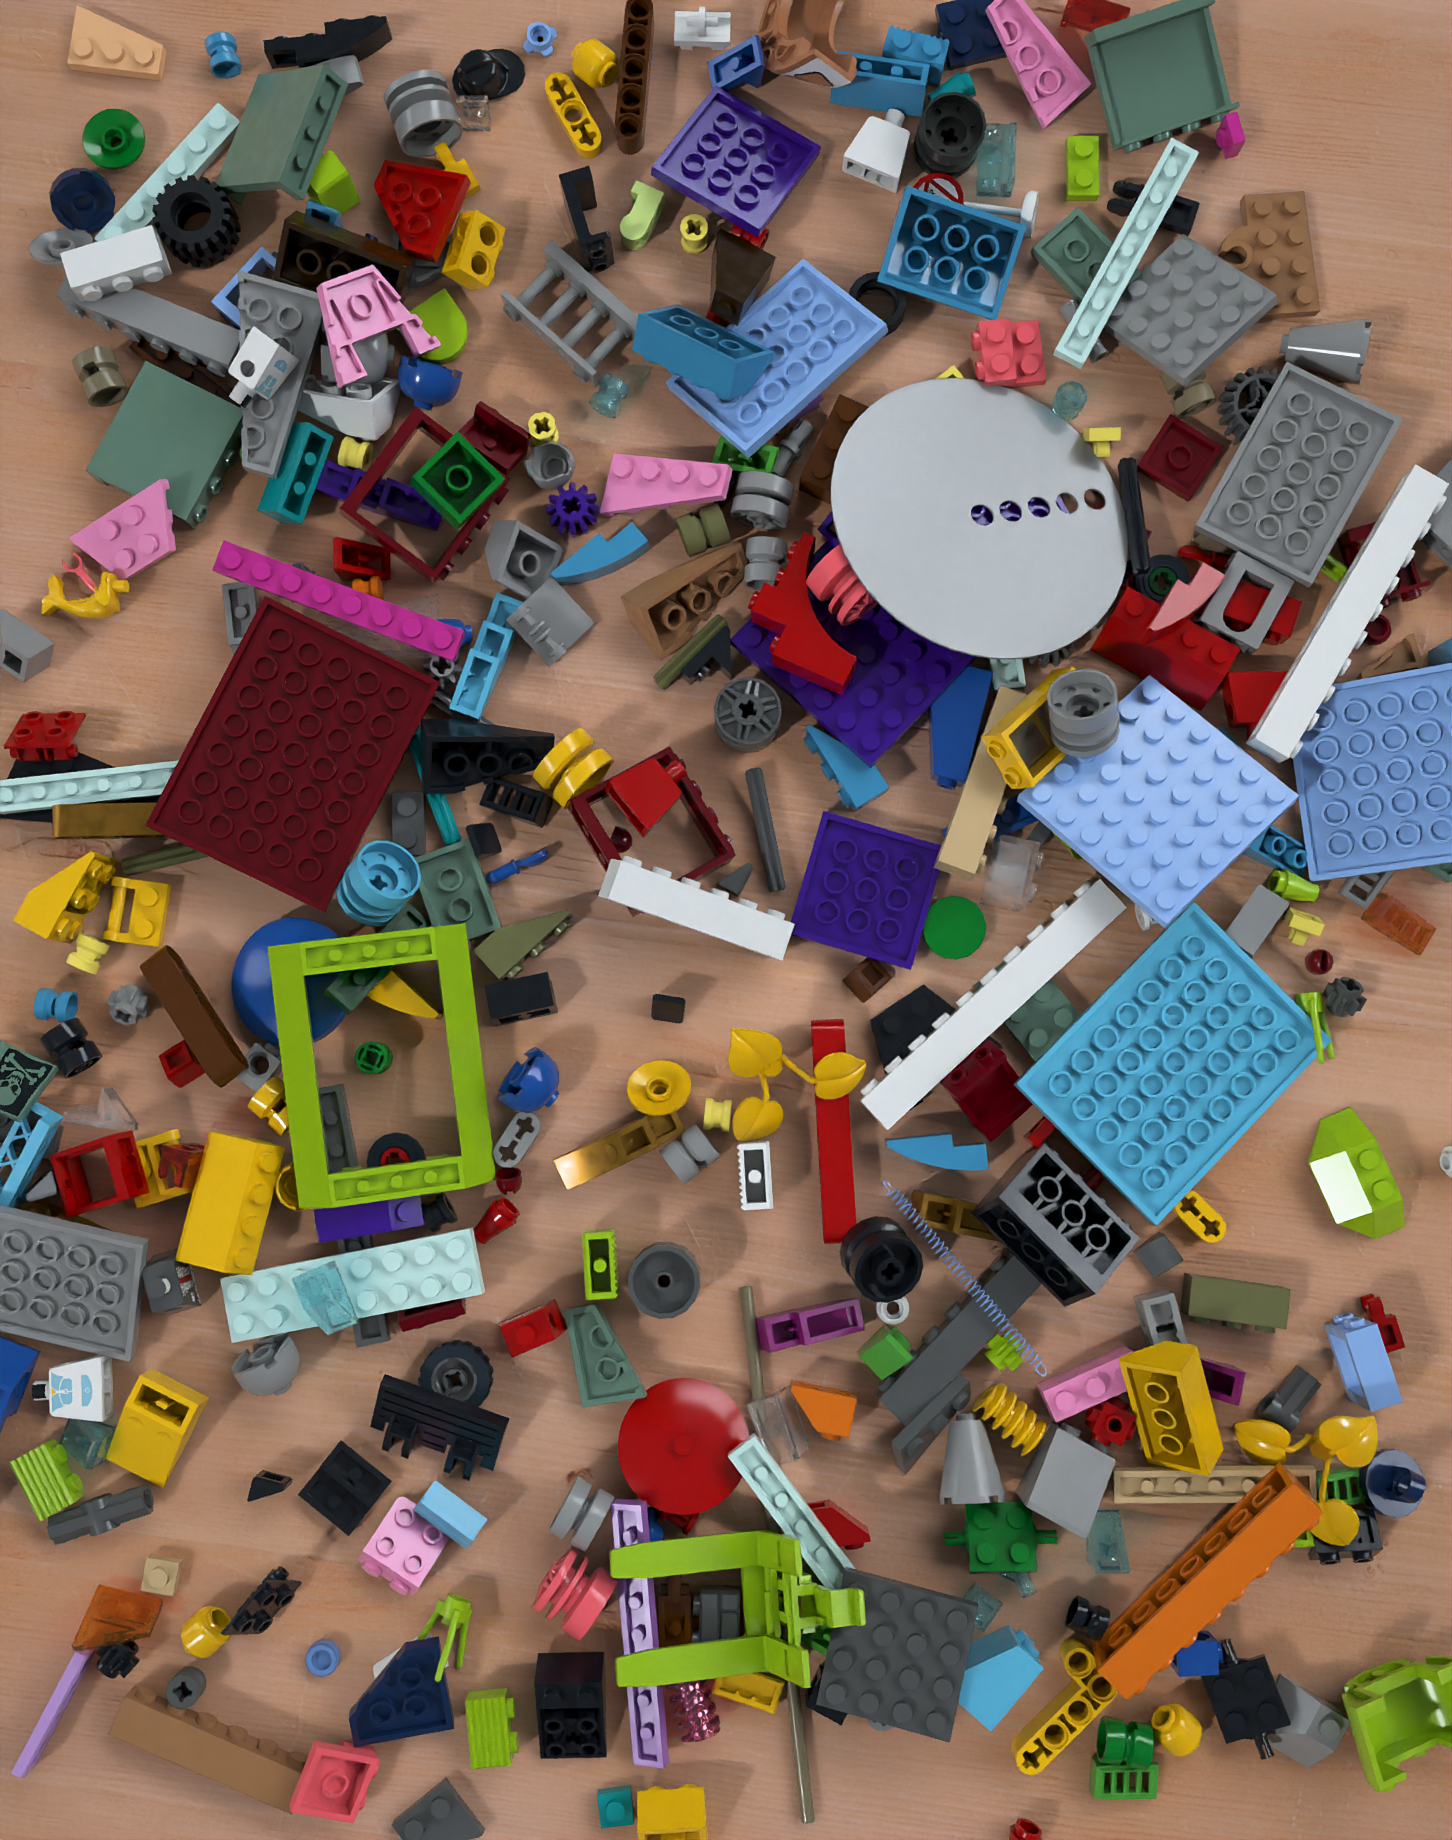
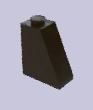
M720 228L712 253L710 312L738 326L769 281L776 257Z

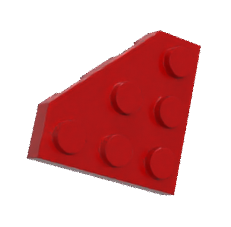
M384 160L374 183V188L405 251L416 256L417 259L437 263L471 184L468 176Z

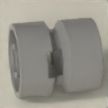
M756 536L747 539L746 558H748L750 563L745 566V587L760 591L764 582L773 586L778 571L781 568L785 569L781 566V564L786 562L787 542L785 540L768 536Z
M696 1123L682 1133V1140L680 1142L673 1140L660 1150L665 1161L684 1184L699 1174L700 1166L707 1168L721 1157Z

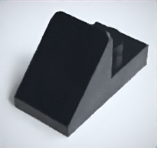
M726 625L681 669L682 678L690 685L696 680L699 682L703 681L712 671L710 666L712 663L731 680L730 629Z

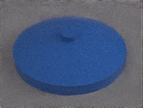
M299 917L282 918L258 929L243 945L233 969L232 995L240 1018L256 1036L266 1042L279 1045L267 947L340 938L332 929L310 919ZM343 971L305 976L313 1043L333 1032L346 1016L343 1010L323 994Z

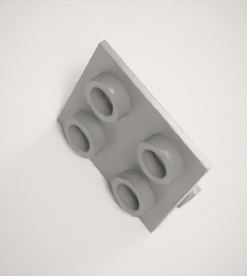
M552 577L543 583L506 619L511 627L549 667L595 624Z

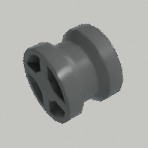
M193 1666L181 1669L167 1685L166 1697L168 1702L178 1709H186L192 1706L205 1691L206 1678L204 1673ZM179 1686L183 1687V1689L185 1690V1694L181 1690V1688H179Z

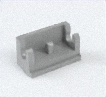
M1259 884L1225 933L1252 959L1290 903Z

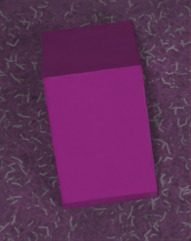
M1200 1358L1210 1397L1239 1406L1246 1373L1234 1365Z

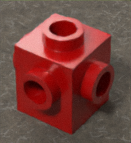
M1112 1397L1088 1408L1084 1424L1093 1432L1092 1438L1110 1447L1112 1442L1122 1447L1125 1440H1130L1136 1428V1423L1134 1422L1136 1416L1128 1410L1129 1404L1117 1397ZM1112 1419H1116L1112 1428L1109 1429V1422Z

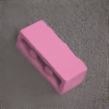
M1124 1345L1037 1384V1389L1051 1418L1057 1423L1126 1392L1127 1389L1119 1359L1121 1356L1130 1354L1133 1351Z

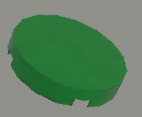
M949 896L941 898L928 909L922 930L924 942L933 953L941 958L957 960L968 957L979 949L985 938L986 923L984 915L975 903L965 897Z

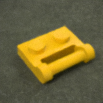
M112 876L111 886L114 889L107 930H103L102 940L162 948L172 885ZM127 889L135 890L129 931L128 933H122L120 929Z
M179 1129L136 1141L150 1191L148 1194L134 1198L137 1209L193 1192L195 1185L194 1182H190L178 1140L181 1139ZM164 1143L167 1147L177 1183L176 1187L170 1189L157 1147Z

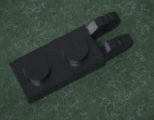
M1122 180L1116 181L1113 186V192L1119 197L1122 196L1126 199L1135 198V201L1132 203L1112 198L1107 204L1108 211L1122 217L1129 216L1145 185H1136ZM1176 195L1159 228L1189 236L1200 203Z

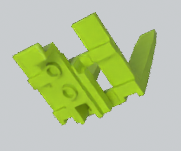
M756 1529L641 1542L611 1549L609 1552L610 1574L613 1578L646 1579L741 1568L744 1636L652 1648L616 1657V1684L619 1687H653L758 1672H770L802 1688H811L809 1654L807 1649L800 1647L801 1633L815 1632V1627H820V1625L832 1628L866 1625L864 1591L855 1587L834 1590L812 1582L811 1574L802 1571L800 1539L793 1538L792 1535H781L768 1529ZM798 1596H801V1606L798 1603ZM781 1626L788 1628V1641L780 1639Z

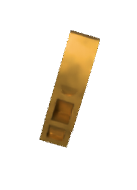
M676 1111L660 1116L645 1114L613 1131L600 1135L552 1161L565 1188L568 1190L660 1147V1144L685 1132V1129Z

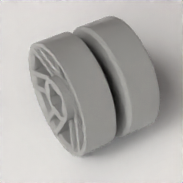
M757 471L740 473L735 488L737 496L733 498L730 516L735 521L764 530H781L786 528L790 511L787 506L791 505L794 485L790 481L770 473Z
M578 1476L557 1512L548 1532L563 1540L570 1530L574 1529L570 1544L585 1552L604 1520L614 1496L599 1488L593 1497L589 1499L592 1483Z

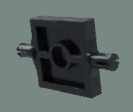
M1225 1639L1229 1653H1227L1224 1642L1221 1640L1219 1642L1222 1646L1224 1663L1219 1666V1675L1201 1676L1224 1740L1228 1744L1242 1739H1254L1260 1759H1267L1263 1745L1268 1758H1271L1275 1754L1272 1751L1267 1735L1275 1729L1291 1725L1266 1656L1262 1654L1249 1659L1237 1658L1231 1639Z

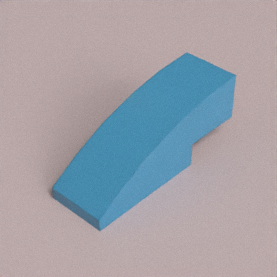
M632 522L608 542L598 533L551 572L552 578L560 586L598 579L634 562L649 551L648 540Z
M950 1133L884 1139L886 1147L924 1164L954 1170H989L985 1143L953 1145L952 1134Z

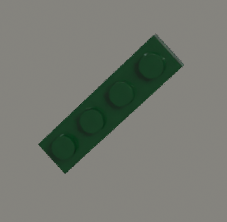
M407 902L379 933L427 928L432 923ZM394 965L343 971L323 994L349 1015Z

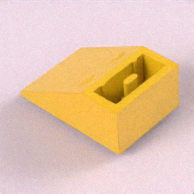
M94 851L87 853L29 891L12 921L45 939L70 944L72 940L78 937L79 932H82L84 927L82 922L87 913L93 911L100 899L98 894L103 885L109 883L112 876H114L116 871L114 866L118 860Z
M153 1368L139 1376L124 1405L105 1459L164 1488L210 1398Z

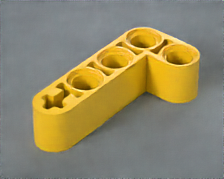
M1066 1639L1060 1645L1058 1652L1062 1664L1073 1680L1012 1741L1011 1750L1018 1768L1024 1774L1036 1775L1040 1773L1117 1695V1690L1107 1680L1101 1688L1092 1687L1095 1679L1103 1676L1097 1671L1092 1650L1080 1639ZM1076 1652L1084 1653L1083 1659L1079 1663H1069V1658L1072 1654ZM1074 1701L1083 1702L1080 1710L1076 1712L1069 1711V1706ZM1054 1724L1060 1726L1056 1734H1045L1048 1726ZM1037 1738H1040L1043 1746H1041L1039 1740L1036 1741ZM1025 1751H1028L1029 1753H1034L1032 1756H1029L1028 1754L1023 1755Z

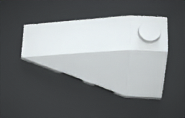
M309 374L298 411L346 435L360 437L363 441H375L391 428L401 388L397 379L383 377L377 383H352L339 389L336 382L317 381L313 374Z

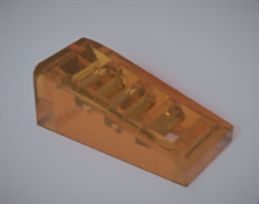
M1379 893L1361 916V920L1416 955L1422 954L1437 929L1390 893ZM1395 913L1398 914V915L1396 916V918L1394 919L1393 923H1392V924H1389V922H1390V920L1392 919L1393 915H1394ZM1406 920H1408V921H1409L1408 924L1406 925L1405 929H1404L1403 932L1401 933V932H1400L1401 928L1403 927V925H1404V923L1406 922ZM1416 927H1419L1420 930L1417 933L1414 940L1412 941L1410 937L1412 936Z

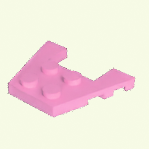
M374 265L325 281L316 288L336 383L339 389L360 381L367 376L352 346L354 344L399 328L414 358L432 352L442 346L435 335L431 337L421 326L423 322L416 313L411 314L399 301L402 297Z

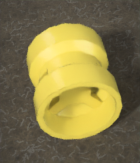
M79 932L76 939L77 951L69 953L66 963L96 975L100 968L97 959H100L102 955L107 953L110 945L95 937Z

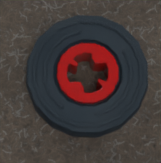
M398 1132L387 1134L375 1141L370 1148L367 1167L389 1165L388 1160L394 1157V1152L398 1153V1157L404 1159L405 1162L425 1160L424 1149L416 1139L408 1134Z

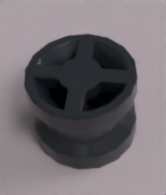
M444 1192L438 1194L436 1199L430 1203L426 1201L421 1203L423 1219L433 1233L438 1232L442 1225L446 1223L452 1224L458 1220L454 1207Z

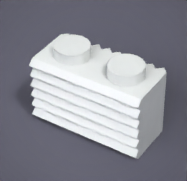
M769 1141L739 1143L737 1145V1149H739L737 1161L740 1163L738 1165L740 1169L738 1172L740 1175L739 1182H741L739 1185L741 1189L740 1201L742 1202L740 1207L743 1210L773 1209Z

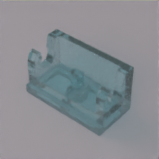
M1010 122V124L989 123L986 124L984 140L978 151L976 196L1010 197L1015 184L1017 122Z

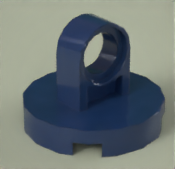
M72 168L61 173L53 181L49 192L51 208L57 220L68 229L75 231L74 228L92 233L103 229L113 218L116 203L115 195L109 182L98 172L86 168Z
M1388 1448L1381 1449L1382 1451L1377 1452L1369 1464L1360 1468L1358 1483L1359 1488L1364 1490V1495L1367 1499L1364 1501L1377 1514L1394 1518L1408 1516L1417 1509L1423 1498L1426 1483L1422 1470L1416 1460L1406 1452Z

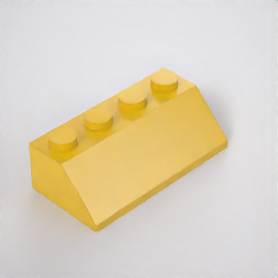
M215 1131L208 1132L175 1260L223 1273L252 1276L285 1147L263 1139Z
M1163 1341L1121 1356L1119 1364L1133 1414L1136 1416L1135 1421L1147 1463L1209 1476L1224 1448L1198 1347L1196 1345Z

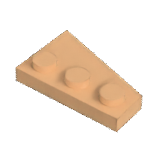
M78 5L76 6L67 61L71 70L162 81L166 59V50L162 44Z

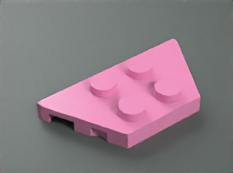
M159 479L71 536V541L121 580L133 578L176 551L175 535L172 532V509H167L166 489H170L168 480Z

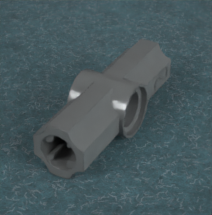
M145 1484L114 1495L106 1493L83 1502L81 1506L53 1514L48 1517L47 1530L49 1537L54 1541L55 1545L62 1544L87 1534L96 1536L117 1528L121 1523L151 1514L154 1511V1499L151 1490Z

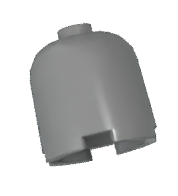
M324 322L322 324V331H325ZM325 331V345H321L322 381L336 382ZM386 332L352 345L367 373L365 378L355 383H377L385 376L387 364L394 365V345H388Z

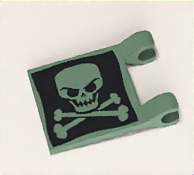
M0 1040V1114L20 1123L59 1068Z

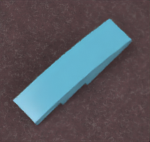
M496 592L487 620H483L474 648H470L449 709L480 720L517 635V632L506 619L524 602Z

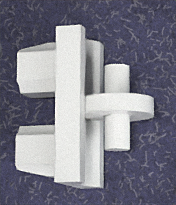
M699 6V12L675 11L674 46H680L682 50H693L694 47L698 46L710 47L712 50L721 51L725 47H730L731 12H706V6Z

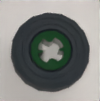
M1159 554L1150 557L1151 569L1149 573L1145 575L1134 574L1132 589L1161 604L1178 579L1188 584L1191 577L1187 567L1179 559L1171 555ZM1160 576L1164 577V583L1169 584V588L1166 586L1163 590H1159V584L1155 583L1154 579L1157 581Z

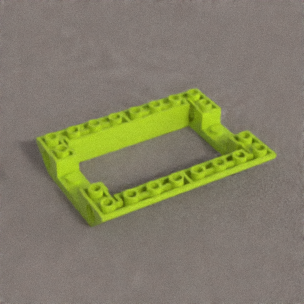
M466 923L267 947L299 1208H335L466 1189L496 1180ZM437 960L461 1155L448 1156L447 1154L428 1156V1159L369 1168L355 1166L342 1168L339 1172L328 1174L329 1167L305 976Z

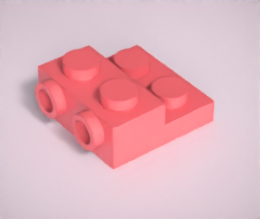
M1007 318L978 322L976 330L971 332L972 350L978 352L979 360L975 362L976 380L983 381L985 385H999L1009 389L1045 384L1046 374L1039 320L1010 323V319Z
M314 1740L289 1803L291 1813L354 1823L358 1811L362 1810L365 1805L366 1791L371 1778H375L379 1769V1758L374 1747L371 1745L354 1747L353 1742L342 1740L341 1745Z

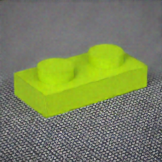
M1067 136L1065 141L1066 201H1097L1099 197V136Z

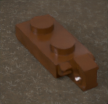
M681 1575L668 1576V1584H660V1592H658L659 1647L692 1643L690 1584L681 1583Z

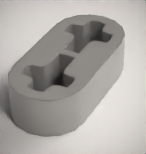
M518 1113L502 1134L493 1150V1157L500 1166L511 1168L518 1165L524 1158L541 1130V1120L535 1113ZM528 1117L532 1118L531 1125L535 1128L534 1131H526L522 1138H519L517 1134L522 1127L518 1124L519 1120H526ZM514 1140L517 1141L518 1144L513 1151L517 1155L516 1159L510 1158L504 1161L502 1159L504 1153L501 1151V1147L507 1148Z

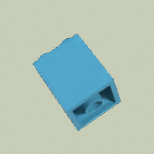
M1009 1625L970 1643L958 1701L961 1706L989 1731H992L1044 1669L1038 1658L1041 1653L1034 1646L1035 1642L1023 1630L1019 1629L1016 1633Z

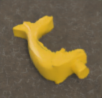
M104 572L101 575L99 586L93 588L95 593L91 597L67 601L62 579L52 574L48 579L49 595L41 600L43 603L41 614L48 617L56 610L63 609L82 618H109L115 612L119 613V593L129 592V582L127 580H117V576L113 573Z

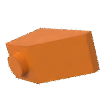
M791 1379L790 1390L815 1430L822 1432L821 1437L834 1441H840L841 1437L849 1438L857 1400L855 1393Z

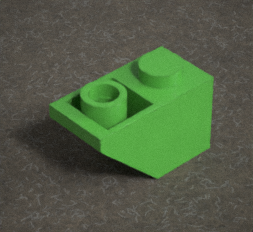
M885 1324L857 1350L858 1356L881 1380L894 1373L913 1358L908 1350L912 1346L908 1342L909 1340L898 1328L894 1326L890 1330Z

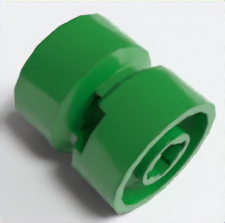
M1103 1716L1097 1732L1096 1747L1099 1763L1119 1766L1125 1761L1128 1768L1149 1770L1154 1750L1152 1726L1135 1721L1129 1722L1126 1726L1122 1719Z

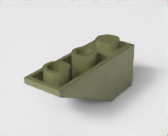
M568 910L498 928L475 948L473 952L498 979L503 981L508 977L509 980H512L524 969L522 963L530 955L536 958L548 947L545 942L554 933L558 937L571 926L572 923L569 919L573 915Z

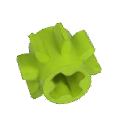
M1008 1331L1002 1336L996 1332L986 1343L990 1348L984 1354L1000 1371H1003L1007 1366L1014 1371L1024 1362L1019 1356L1024 1348L1022 1347L1016 1351L1021 1344L1018 1342L1012 1346L1017 1340L1013 1338L1008 1341L1012 1337L1010 1333L1004 1336Z

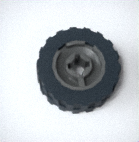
M454 1340L450 1343H443L426 1357L419 1371L421 1374L418 1378V1385L420 1384V1387L478 1407L490 1393L494 1379L492 1378L493 1367L490 1366L489 1357L482 1352L479 1346L476 1347L468 1341ZM458 1371L461 1373L459 1376L461 1383L454 1384L450 1376Z

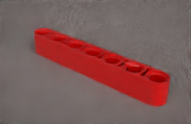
M844 1019L811 1020L813 1073L817 1063L823 1057L837 1052L846 1053ZM815 1093L824 1244H842V1240L850 1228L856 1225L849 1093L837 1099L819 1098Z

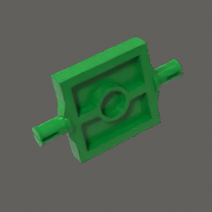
M1023 1502L965 1504L963 1532H943L944 1547L964 1546L968 1556L969 1574L1036 1573V1550L1038 1544H1057V1537H1055L1057 1535L1056 1529L1036 1530L1032 1518V1510L1026 1507Z

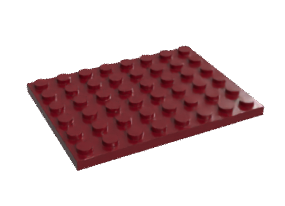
M264 596L145 826L325 913L336 892L340 879L351 863L421 725V719H424L441 683Z

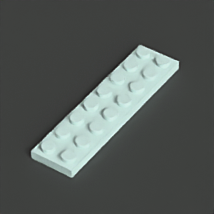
M473 1227L255 1270L252 1276L235 1274L220 1278L232 1343L485 1293Z

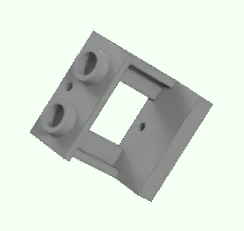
M1237 551L1230 555L1224 566L1226 567L1224 572L1226 576L1212 594L1202 615L1194 623L1239 647V653L1245 654L1246 651L1250 653L1258 650L1295 581ZM1243 576L1270 592L1249 629L1243 632H1235L1226 627L1223 621V613Z

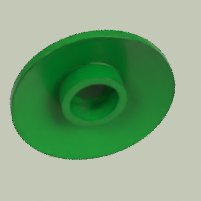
M106 109L95 114L88 121L83 131L82 142L86 154L96 165L109 170H118L130 166L140 157L145 146V132L139 120L130 112L122 109ZM116 142H121L117 147H113Z

